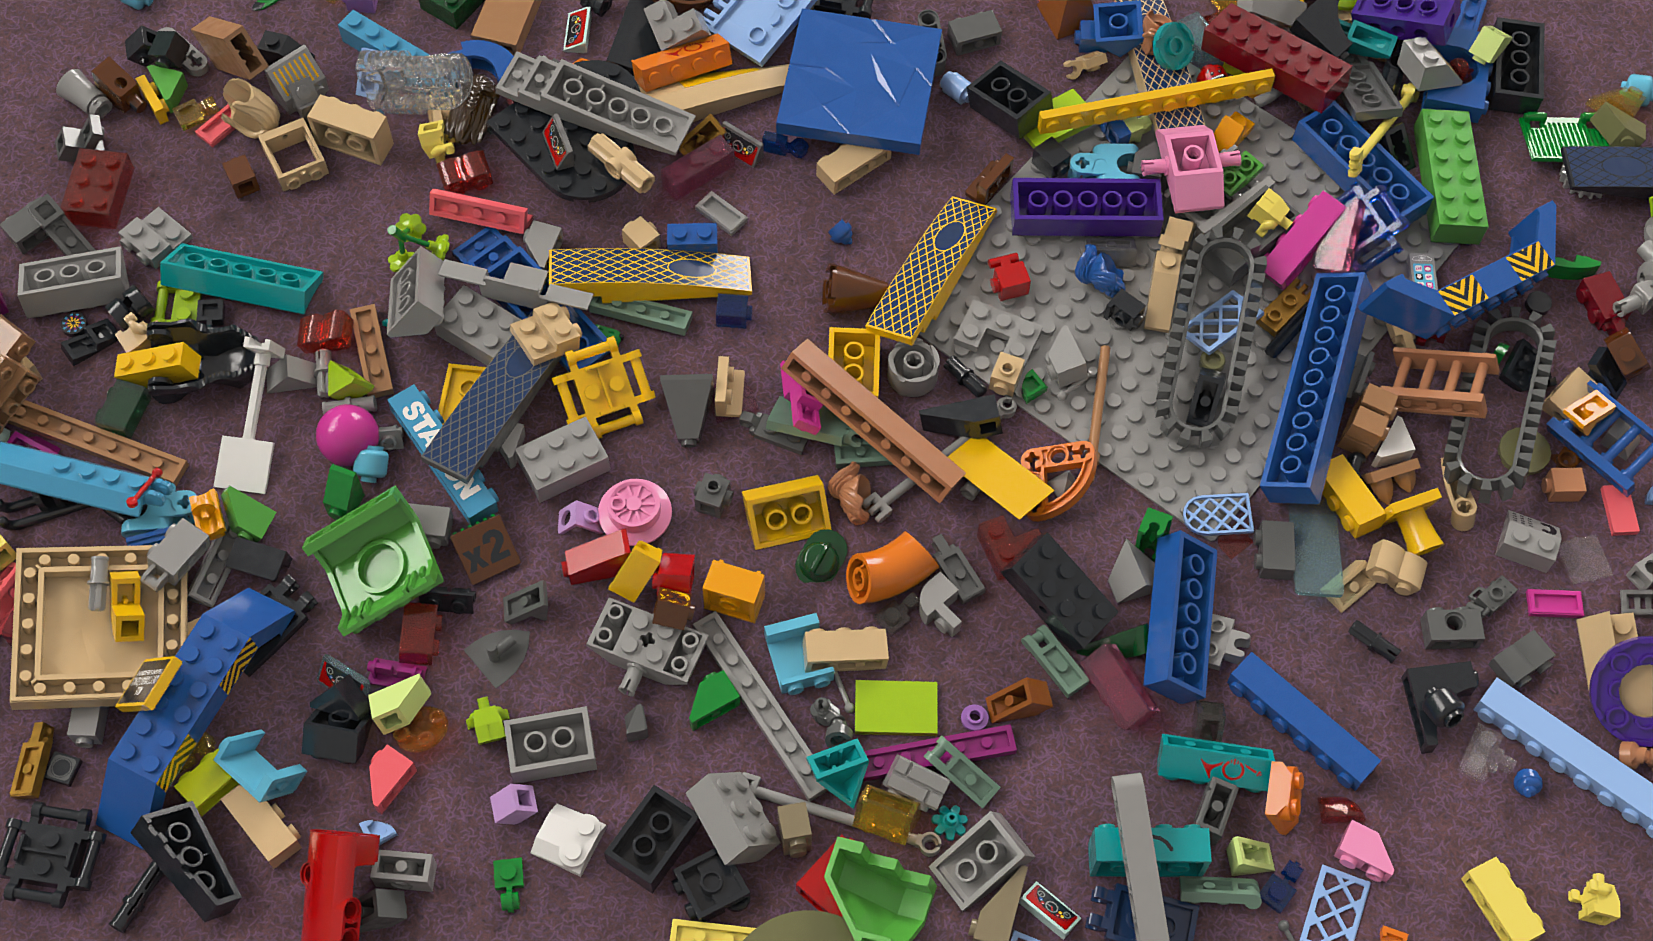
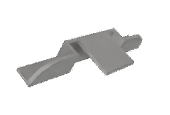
M446 259L438 273L441 277L479 285L483 297L533 309L553 302L588 310L593 299V293L554 284L549 285L545 296L540 295L549 271L512 262L504 279L490 277L488 269Z

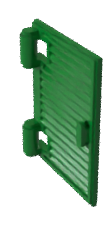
M1526 112L1523 117L1519 118V124L1531 161L1563 162L1560 151L1562 147L1611 145H1609L1597 129L1587 128L1586 123L1591 122L1590 118L1595 112H1584L1580 115V118L1547 117L1545 112ZM1530 121H1539L1540 128H1531Z

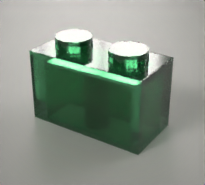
M117 379L114 386L108 390L107 399L103 407L96 413L95 423L97 427L131 439L152 399L148 394L147 388Z

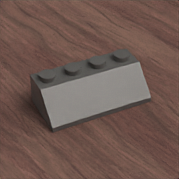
M121 246L19 264L17 296L27 319L107 305L115 298H123L122 293L129 288Z
M422 246L417 249L391 278L387 335L389 337L428 334L433 327L437 328L444 319L445 277L438 275L444 261Z

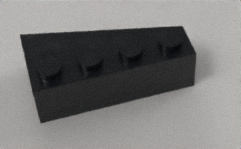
M190 801L140 817L130 833L200 918L207 922L231 913L242 896L194 802Z

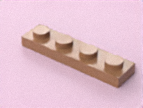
M375 304L350 309L363 376L374 385L373 390L367 393V395H375V398L394 394Z

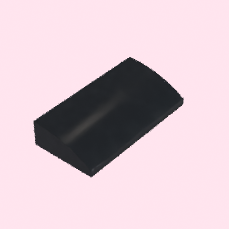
M629 0L606 60L626 69L632 76H634L632 60L661 51L644 12V8L655 3L652 0Z

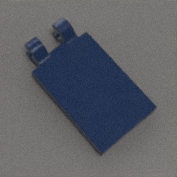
M1116 883L1114 891L1101 886H1095V890H1092L1090 901L1106 904L1105 914L1103 917L1090 913L1089 917H1087L1085 928L1105 932L1104 941H1136L1128 886ZM1162 896L1169 940L1193 941L1200 906Z

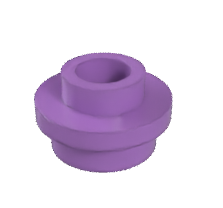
M969 705L962 711L961 723L969 731L982 730L988 723V713L980 705ZM977 714L980 719L974 721L970 718V715Z

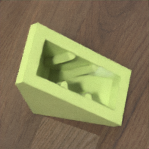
M1239 836L1232 838L1226 848L1232 876L1275 871L1269 843Z

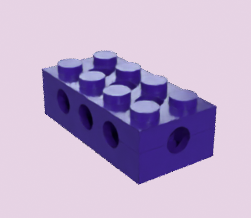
M1357 0L1351 12L1352 23L1354 20L1395 35L1398 37V40L1425 37L1431 44L1446 46L1461 13L1460 0Z

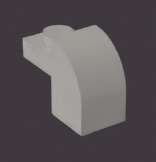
M941 572L935 575L923 587L920 595L919 614L925 625L934 619V623L940 632L944 634L947 632L953 637L960 631L962 621L948 607L957 600L959 589Z

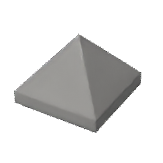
M1068 470L1048 481V485L1054 489V493L1058 498L1073 485L1076 479Z

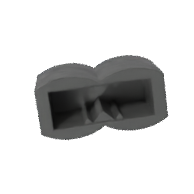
M1533 630L1496 655L1488 665L1503 682L1512 688L1517 685L1521 689L1532 680L1530 675L1536 671L1541 675L1553 665L1550 661L1555 657V653L1537 632Z

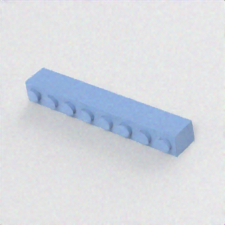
M1497 677L1473 709L1478 713V717L1482 721L1489 724L1493 723L1502 729L1501 732L1505 737L1517 740L1525 745V749L1531 755L1541 756L1549 762V766L1554 771L1567 774L1573 779L1576 786L1593 792L1602 804L1609 807L1613 806L1622 812V817L1630 823L1639 824L1653 838V784Z

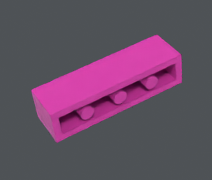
M1324 190L1319 196L1315 195L1310 200L1309 208L1303 215L1299 214L1294 219L1292 228L1288 233H1284L1278 238L1275 244L1276 247L1272 252L1264 255L1267 259L1265 278L1283 291L1298 277L1349 216L1347 207Z

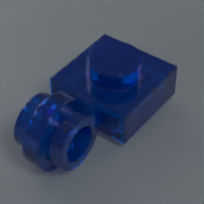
M764 132L762 143L763 151L781 156L791 153L796 158H802L809 151V145L803 138H795L792 142H788V136L777 134L776 132Z
M1291 860L1288 861L1280 873L1284 876L1283 880L1273 873L1259 892L1262 902L1279 914H1281L1297 891L1288 884L1289 880L1295 884L1304 871L1300 867L1301 864L1297 861L1295 863Z

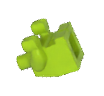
M488 697L477 699L479 709L474 710L469 718L466 719L468 730L475 728L479 745L506 739L502 721L510 719L508 710L495 705L490 706Z

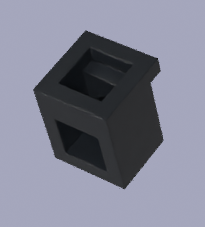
M1121 288L1106 305L1103 318L1108 320L1111 317L1116 324L1130 331L1133 328L1138 329L1145 320L1143 314L1146 305Z

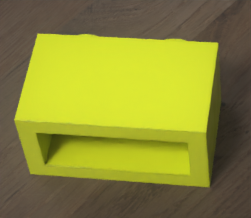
M219 749L205 755L200 764L192 771L183 774L174 786L187 802H194L201 817L214 807L222 797L239 785L235 779L214 761Z

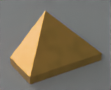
M709 114L686 135L679 151L692 164L727 132L716 118Z

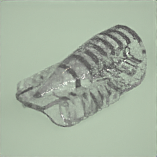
M363 50L359 53L355 66L358 80L367 94L369 106L374 111L382 114L424 115L428 110H451L459 107L467 99L473 85L471 64L462 53L412 56L406 50Z

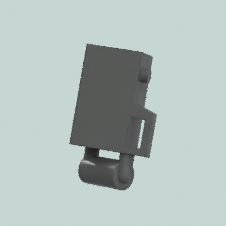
M1501 575L1496 581L1493 580L1487 589L1479 586L1468 595L1471 601L1466 604V607L1480 609L1482 619L1486 615L1490 617L1512 598L1518 589ZM1479 591L1481 594L1475 598L1473 595Z

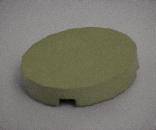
M1520 428L1507 431L1499 441L1498 455L1501 458L1502 464L1508 470H1510L1513 464ZM1538 432L1528 476L1542 472L1548 465L1551 457L1549 443Z

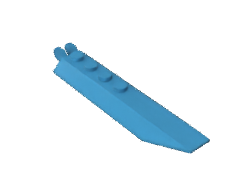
M0 441V484L138 518L140 517L143 505L163 506L167 499L164 494L170 495L174 489L169 481L156 478L138 499V505L135 508H129L126 500L129 497H134L150 478L149 476Z

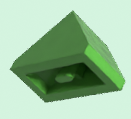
M154 65L147 66L153 82L170 110L169 112H175L188 86L183 72Z

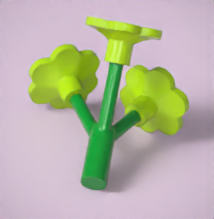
M402 214L400 221L396 225H390L387 229L388 233L398 239L399 250L394 255L388 257L390 270L398 272L414 254V252H407L404 247V242L409 241L425 246L427 250L432 251V254L444 260L449 250V236L447 234L439 235L436 242L421 240L422 234L427 230L426 225L422 223L421 216L418 214Z

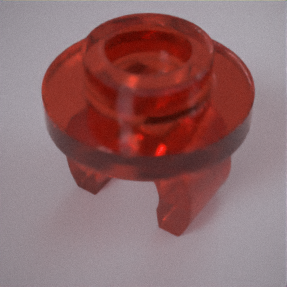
M1455 58L1449 63L1462 81L1468 79L1474 72V69H1469L1467 61L1462 58Z

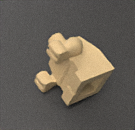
M130 312L124 317L129 328L124 332L118 331L115 336L126 353L151 348V341L147 339L148 324L144 321L136 323L137 317Z

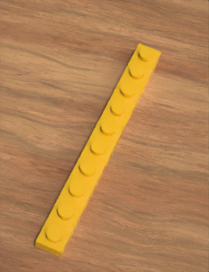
M1272 69L1040 111L1037 128L1040 134L1055 133L1061 130L1077 129L1083 126L1125 120L1131 117L1147 116L1156 112L1172 111L1178 108L1195 107L1206 103H1217L1233 98L1239 99L1244 96L1271 92L1275 74Z

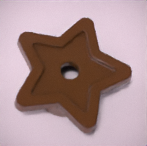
M1563 447L1559 454H1551L1550 457L1556 464V468H1577L1576 466L1582 461L1575 452L1568 450L1567 447Z

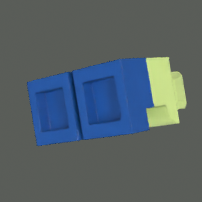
M1149 116L1131 117L1125 120L1098 124L1103 134H1106L1110 144H1128L1133 141L1141 142L1142 134L1151 130L1152 121Z

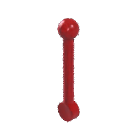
M160 468L153 469L152 476L134 497H129L126 500L129 508H135L142 494L156 478L162 476L163 471Z

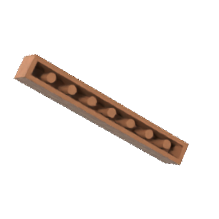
M808 338L791 352L781 369L938 503L945 499L966 474V472Z

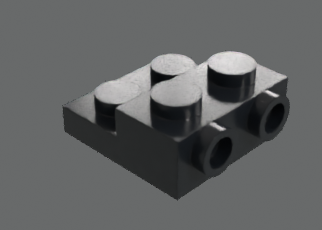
M716 848L673 869L675 879L671 883L678 896L684 894L688 904L684 905V908L691 921L697 919L698 922H707L725 913L726 908L750 896V891L736 865H724Z

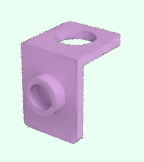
M576 500L559 511V534H564L576 526L597 534L604 533L599 522L598 508ZM570 512V520L565 525V518L567 514Z

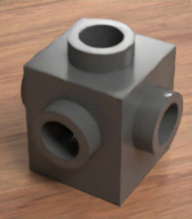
M705 473L703 480L698 481L695 486V511L721 518L725 505L730 506L734 492L731 491L730 480H727L726 477L720 474L711 475Z

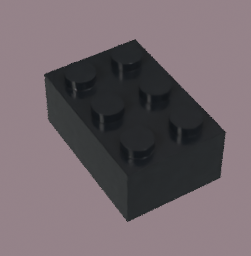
M1001 60L967 86L970 108L1018 139L1023 138L1038 126L1040 111L1053 109L1051 91Z
M653 785L604 852L606 863L653 894L702 824L696 811L656 785Z

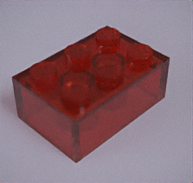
M79 148L60 206L65 216L73 225L116 229L135 169L128 153Z

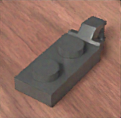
M747 411L742 412L739 418V425L749 428V434L753 435L754 438L802 455L809 439L766 429L768 414L758 412L755 415Z
M942 534L932 538L931 545L936 551L933 554V558L939 565L941 573L959 589L957 598L963 605L984 594L986 591L984 585L959 546L956 547L954 544L949 546Z

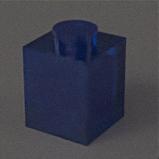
M718 293L716 327L746 329L747 320L752 321L753 306L748 305V296Z

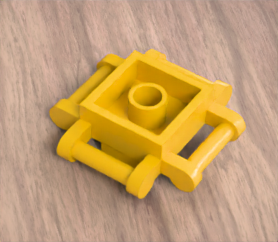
M612 336L606 338L605 342L575 352L572 350L564 352L570 372L554 377L552 381L554 386L557 385L568 416L567 424L586 416L598 439L602 438L604 434L633 424L636 426L644 424L637 404L654 399L656 396L654 390L651 391L643 369L640 357H642L640 349L620 355L616 340ZM610 351L611 359L581 369L578 368V361ZM627 361L631 362L641 391V395L635 397L623 365ZM573 380L584 414L579 416L567 385V381ZM629 407L631 415L598 425L596 418Z

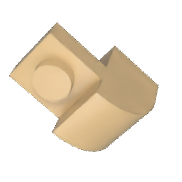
M1170 216L1165 234L1160 236L1158 243L1161 245L1160 251L1182 254L1181 261H1183L1190 247L1196 224Z

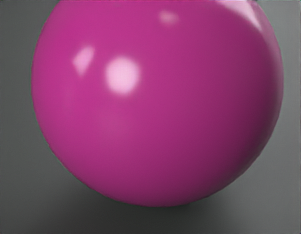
M351 404L336 406L327 411L317 425V446L322 455L330 462L340 466L351 467L354 465L358 454L362 450L367 449L368 445L378 446V424L374 417L362 407Z

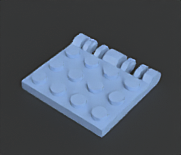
M713 0L712 3L717 9L721 10V13L718 15L706 8L703 14L706 16L704 19L711 35L718 33L729 42L731 48L762 67L799 23L801 10H810L817 0Z

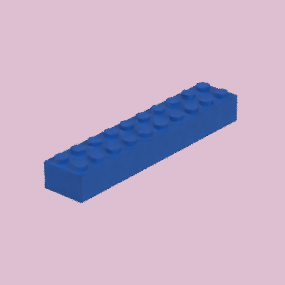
M1365 272L1316 273L1260 487L1269 503L1320 504L1367 314L1361 312L1357 306L1373 293V288Z

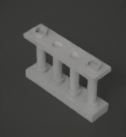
M1233 145L1228 150L1223 149L1219 153L1236 151L1238 147ZM1269 176L1261 182L1253 179L1246 185L1250 189L1244 194L1235 193L1229 197L1224 193L1232 202L1228 206H1224L1223 209L1211 210L1214 216L1208 220L1202 219L1196 212L1183 213L1191 222L1196 224L1195 238L1200 233L1204 236L1212 227H1215L1265 185L1273 190L1275 181ZM1169 188L1162 195L1163 212L1173 205Z

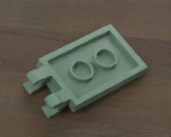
M779 396L767 419L766 429L837 446L847 443L853 447H861L863 439L854 436L857 433L826 406H822L819 410L821 429L816 435L793 427L791 402L782 396Z

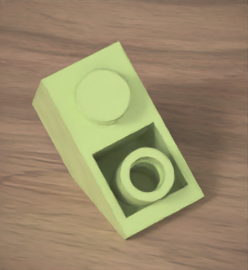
M420 674L368 695L372 719L383 735L409 725L430 697L431 691Z

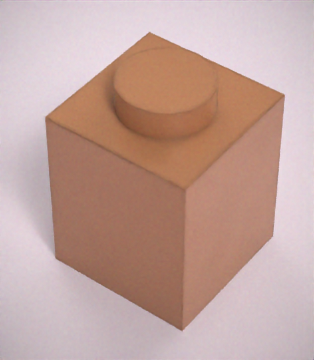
M1551 468L1545 478L1542 479V492L1547 493L1548 502L1580 501L1587 491L1582 468Z

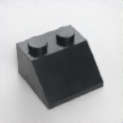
M315 709L303 725L301 754L311 755L315 759H334L343 764L356 763L364 752L373 722L371 711L359 721H354Z

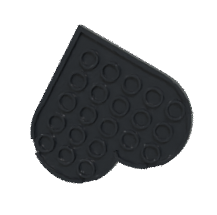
M587 60L574 63L577 66L641 92L635 78L626 69L617 64L602 60ZM514 102L486 121L487 128L552 193L562 199L574 202V199L588 200L589 203L597 202L615 195L627 184L622 178L615 179L607 171L605 164L588 151L587 145L590 143L591 138L597 133L601 134L599 132L561 119L573 150L575 164L572 167L557 170L543 136V130L551 119V115ZM606 135L620 148L627 147L635 155L633 143Z

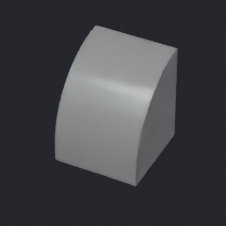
M1619 417L1600 444L1610 449L1631 426ZM1640 435L1618 456L1626 461L1639 445Z

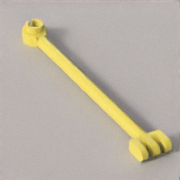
M1411 82L1404 84L1401 90V100L1399 102L1403 107V111L1410 102H1417L1420 91H1417ZM1398 117L1388 120L1384 119L1361 148L1353 147L1349 152V177L1354 178L1361 173L1363 160Z

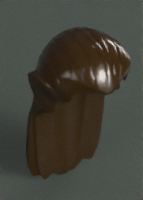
M473 74L465 79L464 82H458L457 93L445 125V134L448 135L449 139L454 137L456 143L465 145L471 142L472 145H476V143H481L486 135V121L491 119L500 97L499 94H496L497 85L488 76Z

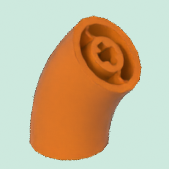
M904 531L889 544L873 551L857 553L850 558L846 570L847 589L850 597L857 604L878 602L901 594L916 586L935 572L939 565L914 537Z

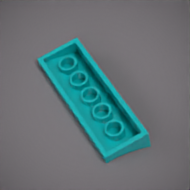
M183 243L160 262L161 285L300 314H305L315 291L322 283L324 274L322 271Z

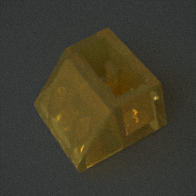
M867 784L858 800L852 826L866 833L886 838L893 843L906 845L921 817V804Z

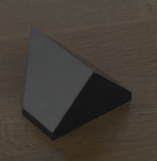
M1400 122L1389 128L1378 143L1409 171L1415 168L1416 165L1403 122Z

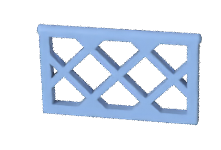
M1232 290L1190 320L1188 329L1193 325H1200V333H1190L1187 331L1186 339L1208 355H1211L1234 338L1237 327L1229 333H1222V326L1238 325L1243 296ZM1231 298L1238 302V305H1223ZM1260 308L1256 316L1257 320L1264 316V311ZM1219 311V319H1204L1211 312ZM1223 311H1238V319H1223ZM1204 325H1219V333H1203ZM1203 339H1218L1210 347L1203 343Z
M1322 864L1299 941H1311L1307 939L1310 926L1314 924L1317 925L1324 938L1321 941H1332L1343 935L1346 936L1348 941H1355L1371 882ZM1326 873L1336 876L1340 885L1325 890L1323 882ZM1354 883L1364 886L1361 899L1354 901L1347 886ZM1343 889L1350 904L1336 910L1329 894ZM1324 897L1332 912L1318 918L1315 908L1318 899ZM1353 908L1356 913L1353 926L1347 929L1339 913ZM1335 916L1342 931L1328 937L1321 921Z

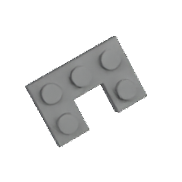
M973 299L954 337L953 343L977 352L985 334L988 333L1008 341L1003 352L1025 359L1024 370L1042 333L1043 326Z

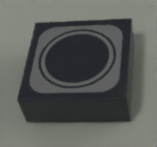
M55 751L46 768L44 779L71 787L83 761L80 758Z

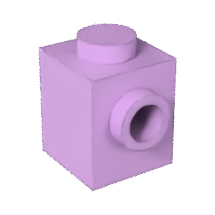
M510 784L490 797L495 823L519 824L538 812L532 785Z

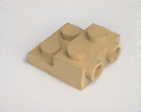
M553 302L533 309V316L510 324V332L533 366L565 355L564 352L580 349L581 329L577 323L572 324L570 322V314L565 305L560 307L559 304Z

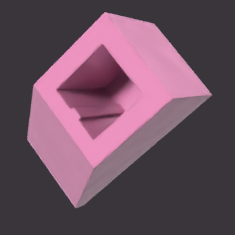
M1352 820L1343 834L1334 857L1340 859L1339 862L1347 868L1355 869L1356 867L1366 872L1365 875L1373 881L1387 882L1393 875L1394 868L1379 833Z

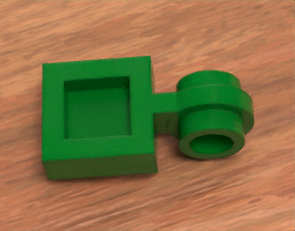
M522 857L493 861L495 890H506V893L501 894L502 911L508 910V913H514L515 909H520L519 892H513V889L524 887Z

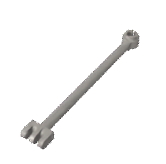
M1002 397L997 402L1000 420L1002 418H1011L1016 412L1017 404L1011 397ZM1004 403L1011 404V407H1009V408L1004 407L1003 404H1004ZM960 437L941 452L948 457L970 438ZM908 477L882 498L876 492L872 493L864 500L862 506L866 509L874 504L868 510V513L873 516L881 511L875 518L878 523H881L892 514V509L889 505L916 485V483Z
M746 772L742 773L751 782L749 787L757 798L780 805L806 802L809 814L914 845L916 848H919L923 855L933 857L940 852L941 839L934 832H926L923 835L918 833L917 835L759 787L761 777ZM933 842L935 844V848L933 850H927L925 848V843Z

